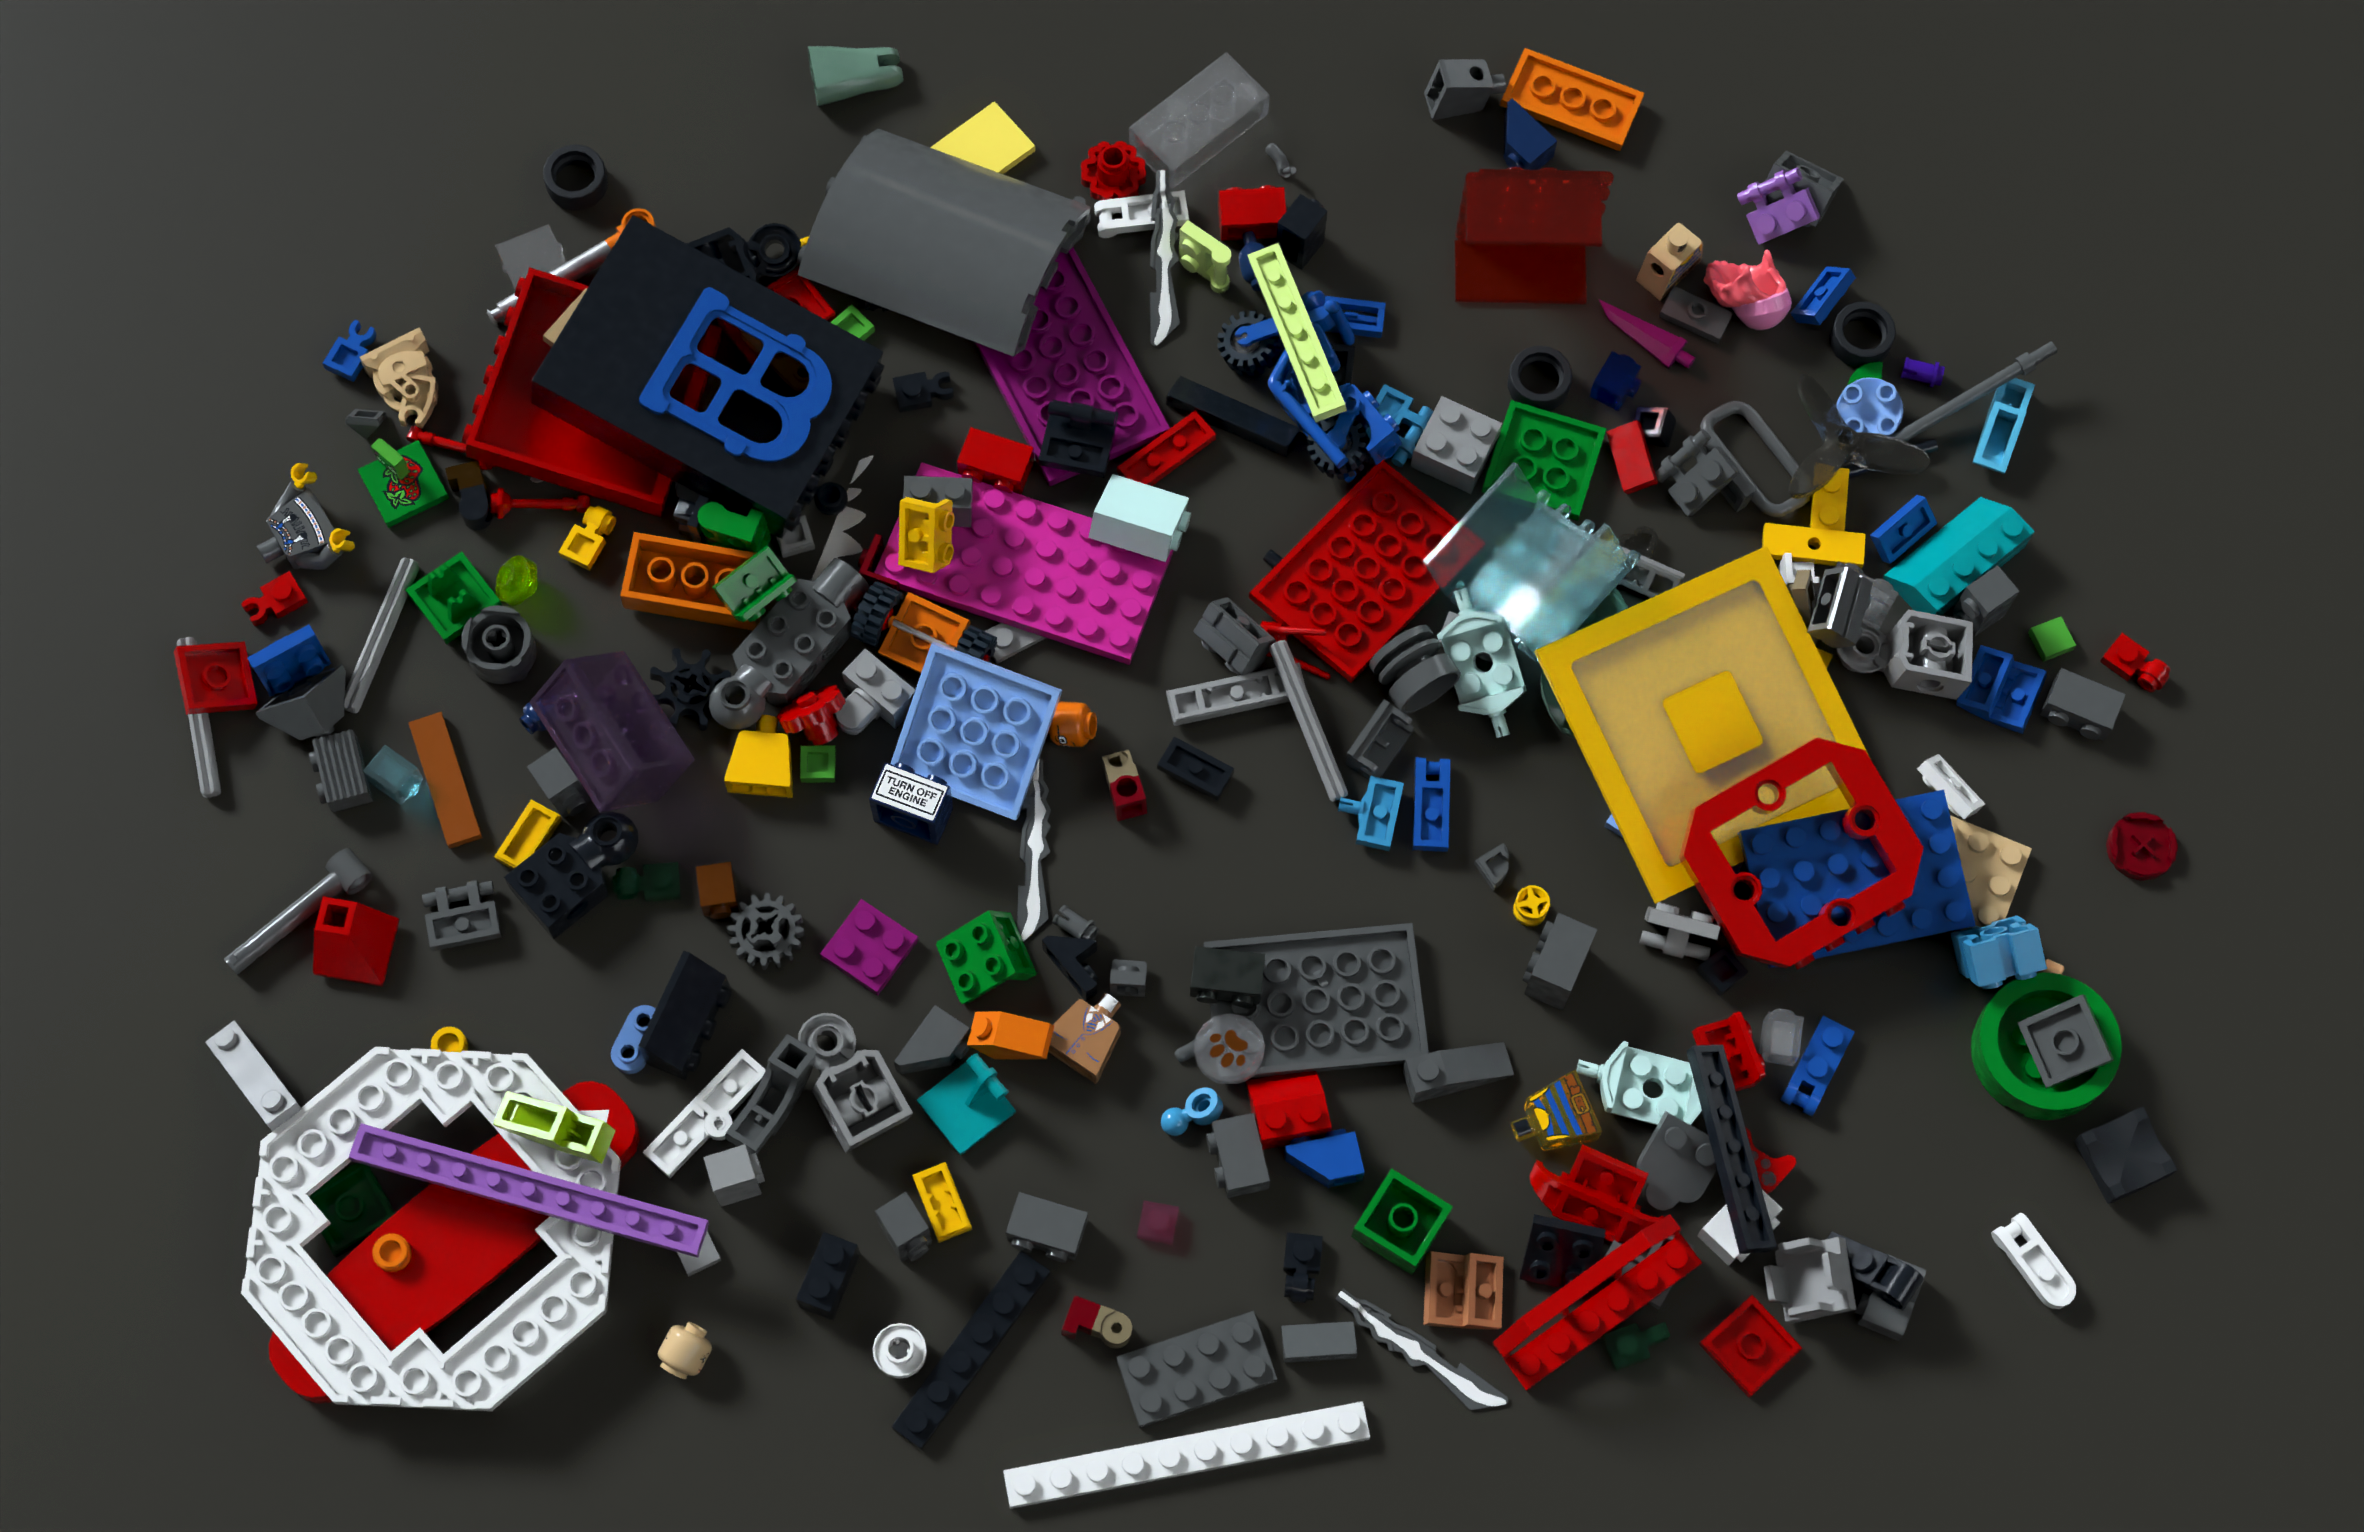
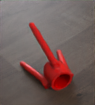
M1262 621L1260 625L1275 638L1276 642L1281 640L1287 641L1288 634L1327 635L1326 629L1285 627L1281 623L1274 621ZM1270 652L1266 654V656L1272 657ZM1293 657L1295 663L1300 664L1301 669L1326 680L1331 678L1329 673Z

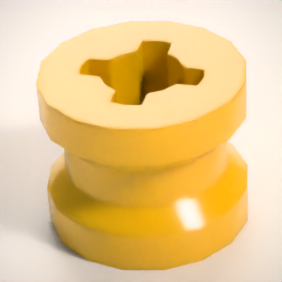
M1536 885L1522 888L1518 892L1513 905V914L1516 920L1525 926L1541 924L1545 920L1550 907L1548 893Z

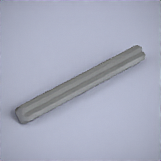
M402 558L345 690L344 710L347 712L358 713L408 597L405 589L413 585L419 571L418 562L413 559Z
M193 637L179 639L176 644L177 646L197 645V642ZM209 713L188 714L201 794L205 798L219 796L221 794V786Z
M1286 640L1275 642L1270 645L1269 651L1328 796L1332 802L1338 801L1341 797L1345 798L1348 795L1347 788Z

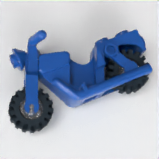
M1308 291L1301 296V299L1331 371H1337L1340 369L1341 364L1325 331L1330 330L1336 325L1342 342L1350 346L1355 342V336L1337 301L1330 299L1325 302V294L1322 291ZM1243 311L1239 312L1240 319L1236 320L1233 315L1229 318L1231 322L1229 326L1226 323L1221 326L1224 333H1218L1217 338L1220 343H1217L1221 356L1231 370H1236L1240 375H1243L1244 371H1246L1248 376H1254V370L1262 374L1265 372L1263 366L1267 365L1271 368L1274 365L1271 360L1272 358L1278 360L1268 379V387L1280 407L1308 438L1307 441L1310 446H1307L1308 452L1321 473L1325 472L1330 478H1333L1335 474L1338 479L1351 482L1357 475L1354 469L1358 468L1361 472L1365 468L1362 464L1363 461L1368 463L1371 456L1373 462L1378 465L1381 461L1393 456L1398 447L1402 445L1396 433L1400 430L1398 424L1388 413L1383 417L1376 410L1380 406L1376 399L1368 391L1362 394L1354 384L1346 383L1338 386L1347 411L1315 423L1273 318L1267 319L1261 313L1258 317L1255 311H1250L1249 316H1247ZM1284 349L1283 353L1281 354V356H1280V358H1279V355H1280V354L1278 353V351ZM1369 427L1371 429V441L1366 432Z

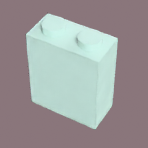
M1112 474L1094 510L1088 538L1166 562L1170 551L1178 550L1182 534L1186 532L1189 525L1191 512L1186 511L1189 498Z

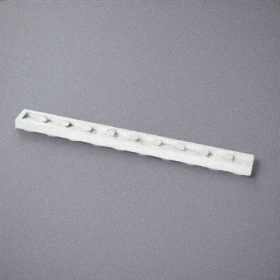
M1362 1401L1003 1471L1010 1509L1365 1441L1370 1439V1433Z

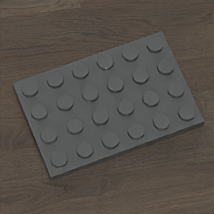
M1413 923L1204 942L1203 946L1207 948L1265 954L1260 1004H1253L1252 1007H1237L1232 1005V1001L1218 1000L1217 1003L1210 1004L1213 1034L1218 1033L1221 1035V1040L1214 1043V1046L1222 1044L1225 1047L1224 1052L1220 1056L1215 1057L1218 1081L1404 1064L1406 1059L1429 1053ZM1321 970L1318 975H1313L1314 972ZM1324 975L1329 985L1322 988L1316 980ZM1228 1030L1235 1031L1240 1039L1248 1043L1247 1049L1238 1052L1229 1048L1225 1042L1226 1032ZM1226 1053H1232L1234 1055L1233 1063L1228 1067H1223L1221 1065L1222 1057ZM1239 1055H1244L1246 1059L1242 1066H1238L1236 1063Z

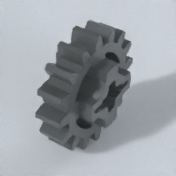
M765 893L763 901H759L755 895H752L751 905L748 906L740 902L741 914L731 913L730 915L732 921L736 924L727 926L728 934L735 936L729 940L731 948H738L736 955L739 960L748 956L747 963L751 968L757 961L761 962L763 970H767L769 962H774L775 966L780 968L781 958L785 957L787 960L792 961L793 955L790 950L792 948L801 950L802 948L801 942L796 939L805 936L804 928L798 927L803 923L801 914L793 915L796 911L795 905L791 903L785 907V900L781 895L776 901L771 900L769 893ZM763 911H772L771 913H760ZM748 923L750 925V932L746 934V939H743L744 926ZM788 923L789 934L785 941L782 936V931L786 928V924ZM763 927L766 930L772 929V934L760 933V929ZM761 950H773L769 952H760Z

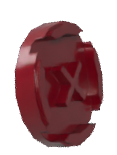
M2146 812L2130 813L2124 816L2121 820L2117 821L2108 834L2106 847L2110 861L2126 877L2139 881L2153 880L2165 874L2176 860L2178 850L2176 835L2171 827L2168 828L2163 823L2164 820L2157 815Z

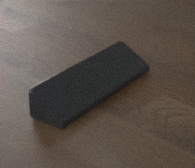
M1182 376L1178 378L1167 394L1166 405L1188 415L1196 410L1206 423L1286 458L1300 432L1299 427Z

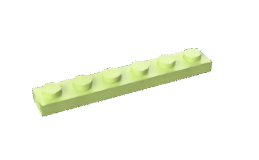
M1279 243L1248 254L1250 265L1315 423L1347 411L1343 397Z

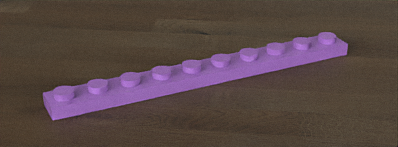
M362 1123L359 1126L348 1157L353 1162L697 1258L699 1257L709 1226V1221L703 1218Z

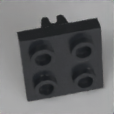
M1534 1214L1519 1279L1558 1288L1564 1287L1599 1261L1606 1229Z

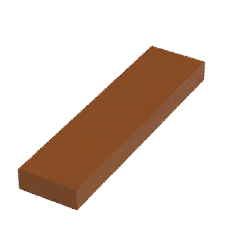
M442 712L408 722L448 848L451 849L483 838Z

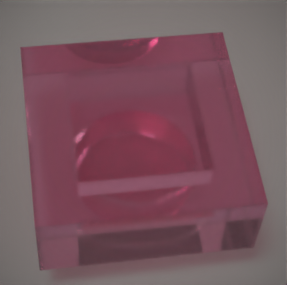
M1144 1200L1137 1238L1172 1245L1179 1207Z

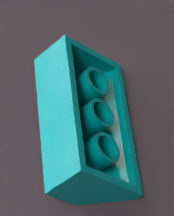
M1980 497L1883 576V579L1913 610L1942 616L1959 601L1967 586L1997 565L2002 567L2024 549L2035 531L2012 507Z

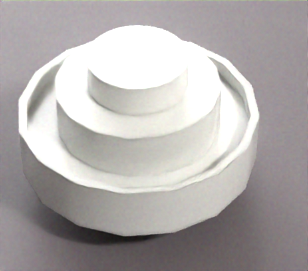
M903 1323L891 1324L881 1330L875 1338L873 1345L874 1361L880 1371L889 1377L897 1379L910 1377L917 1373L925 1363L927 1355L926 1342L920 1331L913 1326Z

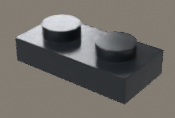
M1175 736L1157 764L1158 770L1218 801L1234 774L1233 767Z

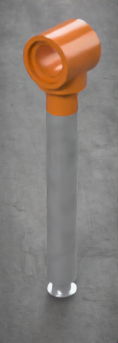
M641 208L628 211L623 216L621 225L616 227V234L554 269L549 274L572 281L581 278L604 263L632 215L656 227L652 214ZM515 293L496 304L497 308L491 311L487 309V314L494 325L498 326L497 323L506 317L510 306H516L519 297H516Z

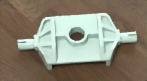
M1468 588L1453 592L1460 610L1458 612L1459 616L1438 633L1437 638L1438 640L1441 639L1445 653L1450 656L1461 672L1459 680L1455 683V689L1460 705H1458L1459 711L1488 715L1492 720L1496 738L1510 734L1504 713L1507 712L1506 708L1521 697L1527 689L1505 615L1477 611L1476 607L1472 608ZM1480 652L1488 653L1492 657L1493 665L1489 671H1481L1476 666L1475 659Z
M1626 1041L1620 1044L1605 1064L1598 1065L1582 1061L1581 1059L1578 1061L1575 1074L1597 1078L1596 1083L1600 1085L1605 1112L1658 1125L1665 1111L1690 1125L1694 1123L1702 1112L1689 1062L1629 1047ZM1649 1081L1658 1083L1662 1089V1095L1658 1098L1646 1096L1643 1091V1085Z

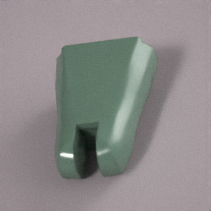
M808 46L809 66L818 107L859 94L893 88L904 80L902 68L895 66L900 62L898 49L888 47Z

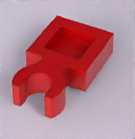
M288 571L259 587L264 596L260 598H247L241 605L245 612L253 608L259 609L256 615L250 617L253 625L259 626L267 620L268 614L274 612L277 618L280 619L307 604L308 601L291 572Z

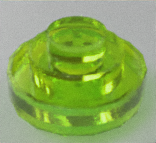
M520 555L510 558L500 568L496 577V596L500 601L512 606L519 605L528 597H531L538 587L536 564L532 560Z

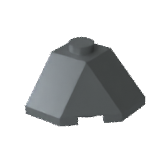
M343 665L311 676L306 679V683L297 686L290 692L286 691L275 696L259 709L256 715L262 721L299 740L313 736L316 739L326 737L335 730L333 725L344 717L346 670Z

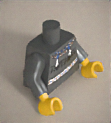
M297 463L292 467V480L271 512V516L266 520L274 537L257 545V548L266 564L285 554L293 569L325 570L342 553L352 551L355 548V544L353 541L345 540L350 535V531L339 528L334 529L311 488L306 489L305 484H313L317 480L315 472H307L304 475L305 470L308 468L306 463Z

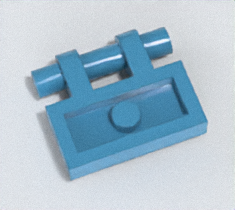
M1384 384L1376 397V401L1380 405L1376 410L1383 417L1388 413L1399 427L1402 423L1410 427L1404 438L1399 436L1402 445L1398 447L1391 460L1394 465L1403 467L1407 458H1412L1416 447L1415 444L1423 433L1433 410L1422 406L1418 414L1410 411L1414 398ZM1369 427L1366 432L1371 441V429Z

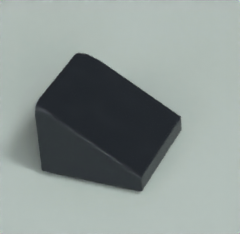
M1638 407L1634 421L1638 420L1641 423L1646 443L1660 447H1669L1676 424V418L1671 411L1663 407Z

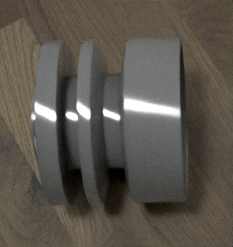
M1426 624L1411 628L1393 638L1375 653L1369 663L1373 673L1379 675L1378 680L1384 686L1393 684L1389 690V696L1397 708L1405 714L1420 710L1440 698L1455 685L1461 675V672L1448 654L1436 655L1441 648V643L1436 638H1433L1434 633Z

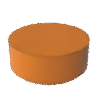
M386 1234L380 1237L374 1244L372 1251L373 1259L384 1271L397 1272L409 1263L411 1248L402 1236Z

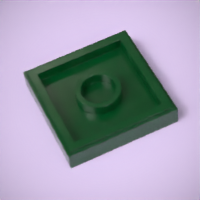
M357 1162L334 1175L309 1196L331 1223L321 1233L336 1258L358 1246L396 1213L370 1166Z

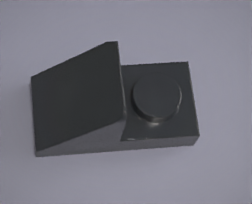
M1046 936L1042 939L1043 951L1086 1002L1097 994L1096 981L1098 977L1088 964L1081 965V963L1097 951V941L1059 936Z

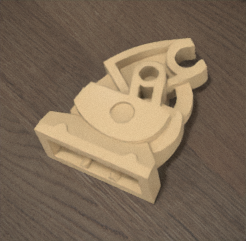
M420 327L360 356V360L366 374L373 378L379 395L392 410L399 412L398 417L401 426H407L406 419L408 416L417 415L415 425L422 429L430 418L435 405H437L438 384L436 378L432 375L431 370H433V367L426 355L429 352V348Z

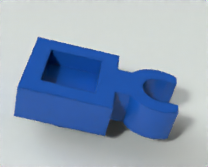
M354 320L349 326V338L346 340L338 337L322 363L326 370L352 382L356 380L363 368L360 356L369 352L364 347L371 345L377 335L373 327H370L366 334L358 335L361 325L357 320Z

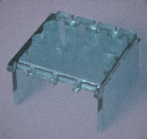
M1513 462L1423 560V563L1444 595L1448 598L1451 597V602L1457 605V601L1453 592L1468 588L1472 608L1476 607L1477 611L1505 615L1514 647H1518L1521 652L1535 662H1539L1534 651L1574 633L1639 562L1641 555L1635 550H1631L1626 555L1619 544V539L1615 537L1610 526L1606 523L1592 536L1591 533L1595 528L1594 522L1587 519L1580 526H1577L1567 519L1572 510L1570 506L1563 503L1555 511L1546 505L1550 499V493L1542 489L1535 494L1519 465Z

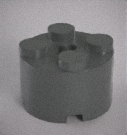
M489 606L482 609L481 613L473 619L471 617L464 626L462 647L473 671L479 678L493 684H508L522 681L527 677L535 662L537 647L528 623L516 610L507 606Z

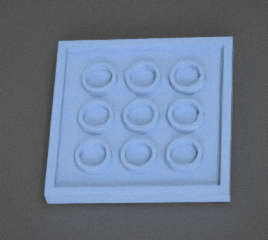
M933 642L929 648L890 764L903 763L913 768L915 773L921 776L934 775L940 777L950 786L952 797L1016 821L1019 818L1063 690Z

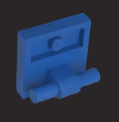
M310 624L247 657L270 697L276 693L288 691L296 682L307 676L319 674L326 666L331 664Z

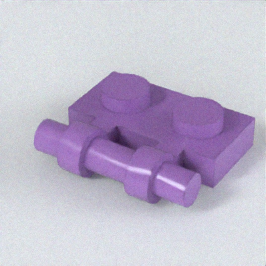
M1794 168L1787 172L1781 170L1774 174V178L1762 183L1756 181L1748 185V189L1737 194L1741 205L1753 201L1757 207V210L1746 214V217L1758 245L1821 218L1809 189L1806 188L1799 192H1796L1793 183L1802 180L1799 168ZM1780 190L1784 198L1769 204L1766 195Z

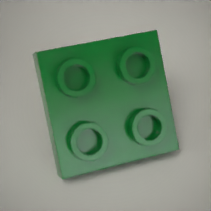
M462 551L405 589L408 596L446 645L460 636L466 622L471 617L473 619L481 613L482 609L489 606H502L499 598Z

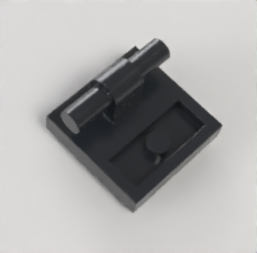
M1050 401L1048 407L1049 418L1039 456V465L1105 478L1119 413L1076 402Z

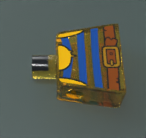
M1576 1070L1567 1073L1526 1098L1523 1106L1527 1116L1511 1122L1513 1134L1518 1142L1536 1136L1543 1151L1598 1140L1602 1133V1129Z

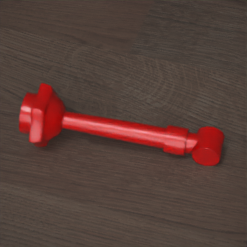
M411 426L406 440L411 443L419 440L424 445L438 446L466 453V444L436 436L435 433L424 432L416 426ZM479 461L483 470L496 467L495 465Z
M498 488L497 493H491V513H498V519L504 518L511 508L563 509V511L577 509V512L585 513L590 507V497L586 495L578 496L577 499H573V497H563L562 499H511L510 495L503 488Z

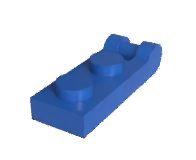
M1422 757L1415 758L1413 850L1448 851L1450 759L1440 758L1439 762L1426 761V758ZM1426 775H1438L1439 781H1426Z
M1823 1015L1780 1101L1788 1105L1792 1102L1803 1108V1113L1812 1117L1855 1031ZM1800 1084L1813 1090L1810 1096L1798 1090Z

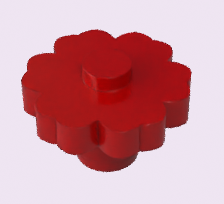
M1102 141L1097 146L1091 147L1088 150V159L1081 162V183L1084 187L1090 188V196L1099 201L1138 196L1139 186L1146 182V162L1143 158L1137 157V150L1134 146L1127 145L1124 141H1117L1113 145Z
M827 685L817 691L811 690L795 698L792 704L780 710L777 718L785 733H797L803 730L806 738L812 740L815 746L828 743L839 734L836 728L838 722L833 714L840 711L846 701L837 685Z

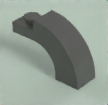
M787 1034L767 1060V1067L758 1088L727 1130L725 1139L736 1146L745 1144L749 1154H758L770 1136L776 1135L795 1106L812 1072L817 1051Z

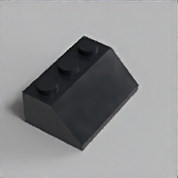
M683 951L638 1045L647 1065L686 1080L689 1071L695 1072L702 1057V1052H699L704 1039L708 1041L711 1039L717 1025V1021L714 1018L719 1008L724 1009L732 992L729 989L730 985L726 975L687 951Z

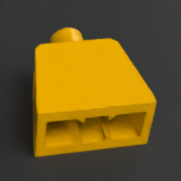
M762 715L757 721L756 731L742 730L738 733L724 778L727 792L793 798L791 745L787 734L776 733L778 718L775 716Z

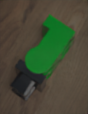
M699 495L696 503L680 498L673 514L674 520L680 522L679 533L691 537L693 542L757 553L765 546H768L771 540L763 512L750 509L748 516H743L727 511L723 505L718 502H710L708 497Z

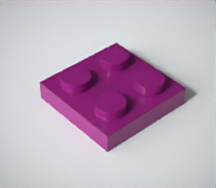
M861 899L822 950L820 956L826 962L878 996L919 939L918 936Z

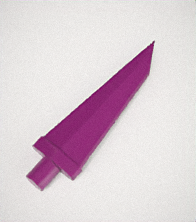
M1599 299L1608 320L1662 362V365L1670 368L1676 361L1688 369L1692 366L1695 357L1683 350L1687 340Z

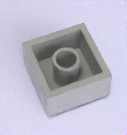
M1441 396L1413 451L1411 468L1471 494L1497 444L1502 423Z

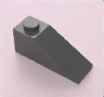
M1504 1042L1440 1050L1405 1060L1402 1070L1412 1104L1514 1077Z

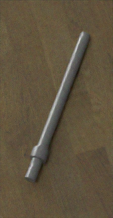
M2050 341L2030 354L2028 352L2023 353L2014 359L2015 363L1879 442L1880 449L1884 454L1894 450L2021 374L2025 376L2036 370L2037 364L2058 353L2056 346Z

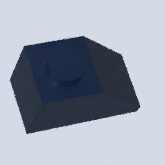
M1512 98L1507 103L1504 118V159L1513 172H1519L1525 179H1528L1554 157L1557 140Z

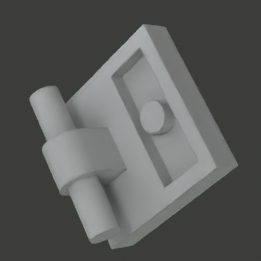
M1658 902L1656 908L1647 907L1645 920L1668 927L1666 936L1642 930L1639 944L1662 949L1663 954L1682 959L1684 955L1704 961L1709 958L1710 947L1690 943L1688 938L1689 934L1692 933L1717 940L1721 926L1713 923V916L1692 910L1690 917L1678 914L1680 908Z

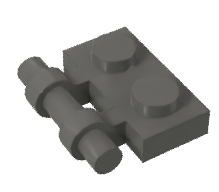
M1701 429L1695 436L1690 435L1683 441V447L1673 456L1668 455L1661 462L1662 466L1655 472L1657 480L1661 483L1665 482L1670 476L1676 480V483L1667 491L1687 516H1693L1740 473L1721 447H1714L1709 453L1703 446L1711 437L1704 429ZM1693 456L1698 463L1686 472L1682 465Z
M478 880L468 881L466 886L451 889L443 886L435 888V892L422 894L425 908L438 906V912L425 914L429 946L432 951L502 937L495 901L483 903L481 901L482 896L495 894L492 880L481 883ZM469 899V906L450 909V903Z

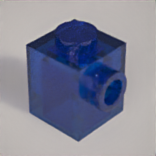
M1612 351L1593 382L1590 397L1619 411L1628 396L1634 398L1640 388L1642 380L1638 379L1641 366L1630 356L1619 355Z

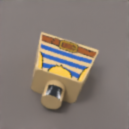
M1676 223L1649 250L1636 281L1661 301L1672 290L1673 286H1676L1701 261L1703 242L1681 223ZM1661 268L1664 273L1663 275L1657 273V271H1660Z

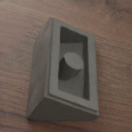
M1353 1321L1281 1326L1284 1363L1354 1359L1357 1357Z

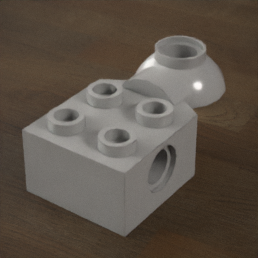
M1908 609L1888 635H1884L1875 626L1862 622V635L1856 642V645L1836 648L1838 657L1843 666L1848 670L1858 673L1884 672L1893 688L1957 700L1972 682L1973 622Z
M821 1013L812 1016L803 1024L798 1033V1040L817 1051L813 1067L818 1069L821 1074L812 1092L845 1153L910 1118L913 1112L879 1050L854 1052L856 1037L853 1028L846 1019L836 1014ZM823 1035L831 1037L835 1043V1048L831 1051L820 1049L817 1044V1038Z

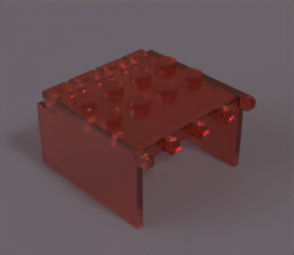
M1521 167L1479 169V172L1467 173L1455 236L1459 239L1455 240L1454 243L1455 302L1586 304L1585 246H1602L1601 216L1604 215L1606 206L1601 201L1609 198L1610 190L1606 186H1610L1613 183V174L1609 171L1557 170L1551 167L1540 170H1524Z

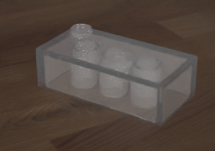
M1225 52L1129 127V145L1136 148L1137 155L1143 158L1155 173L1159 170L1168 171L1169 187L1173 189L1267 116L1270 95Z

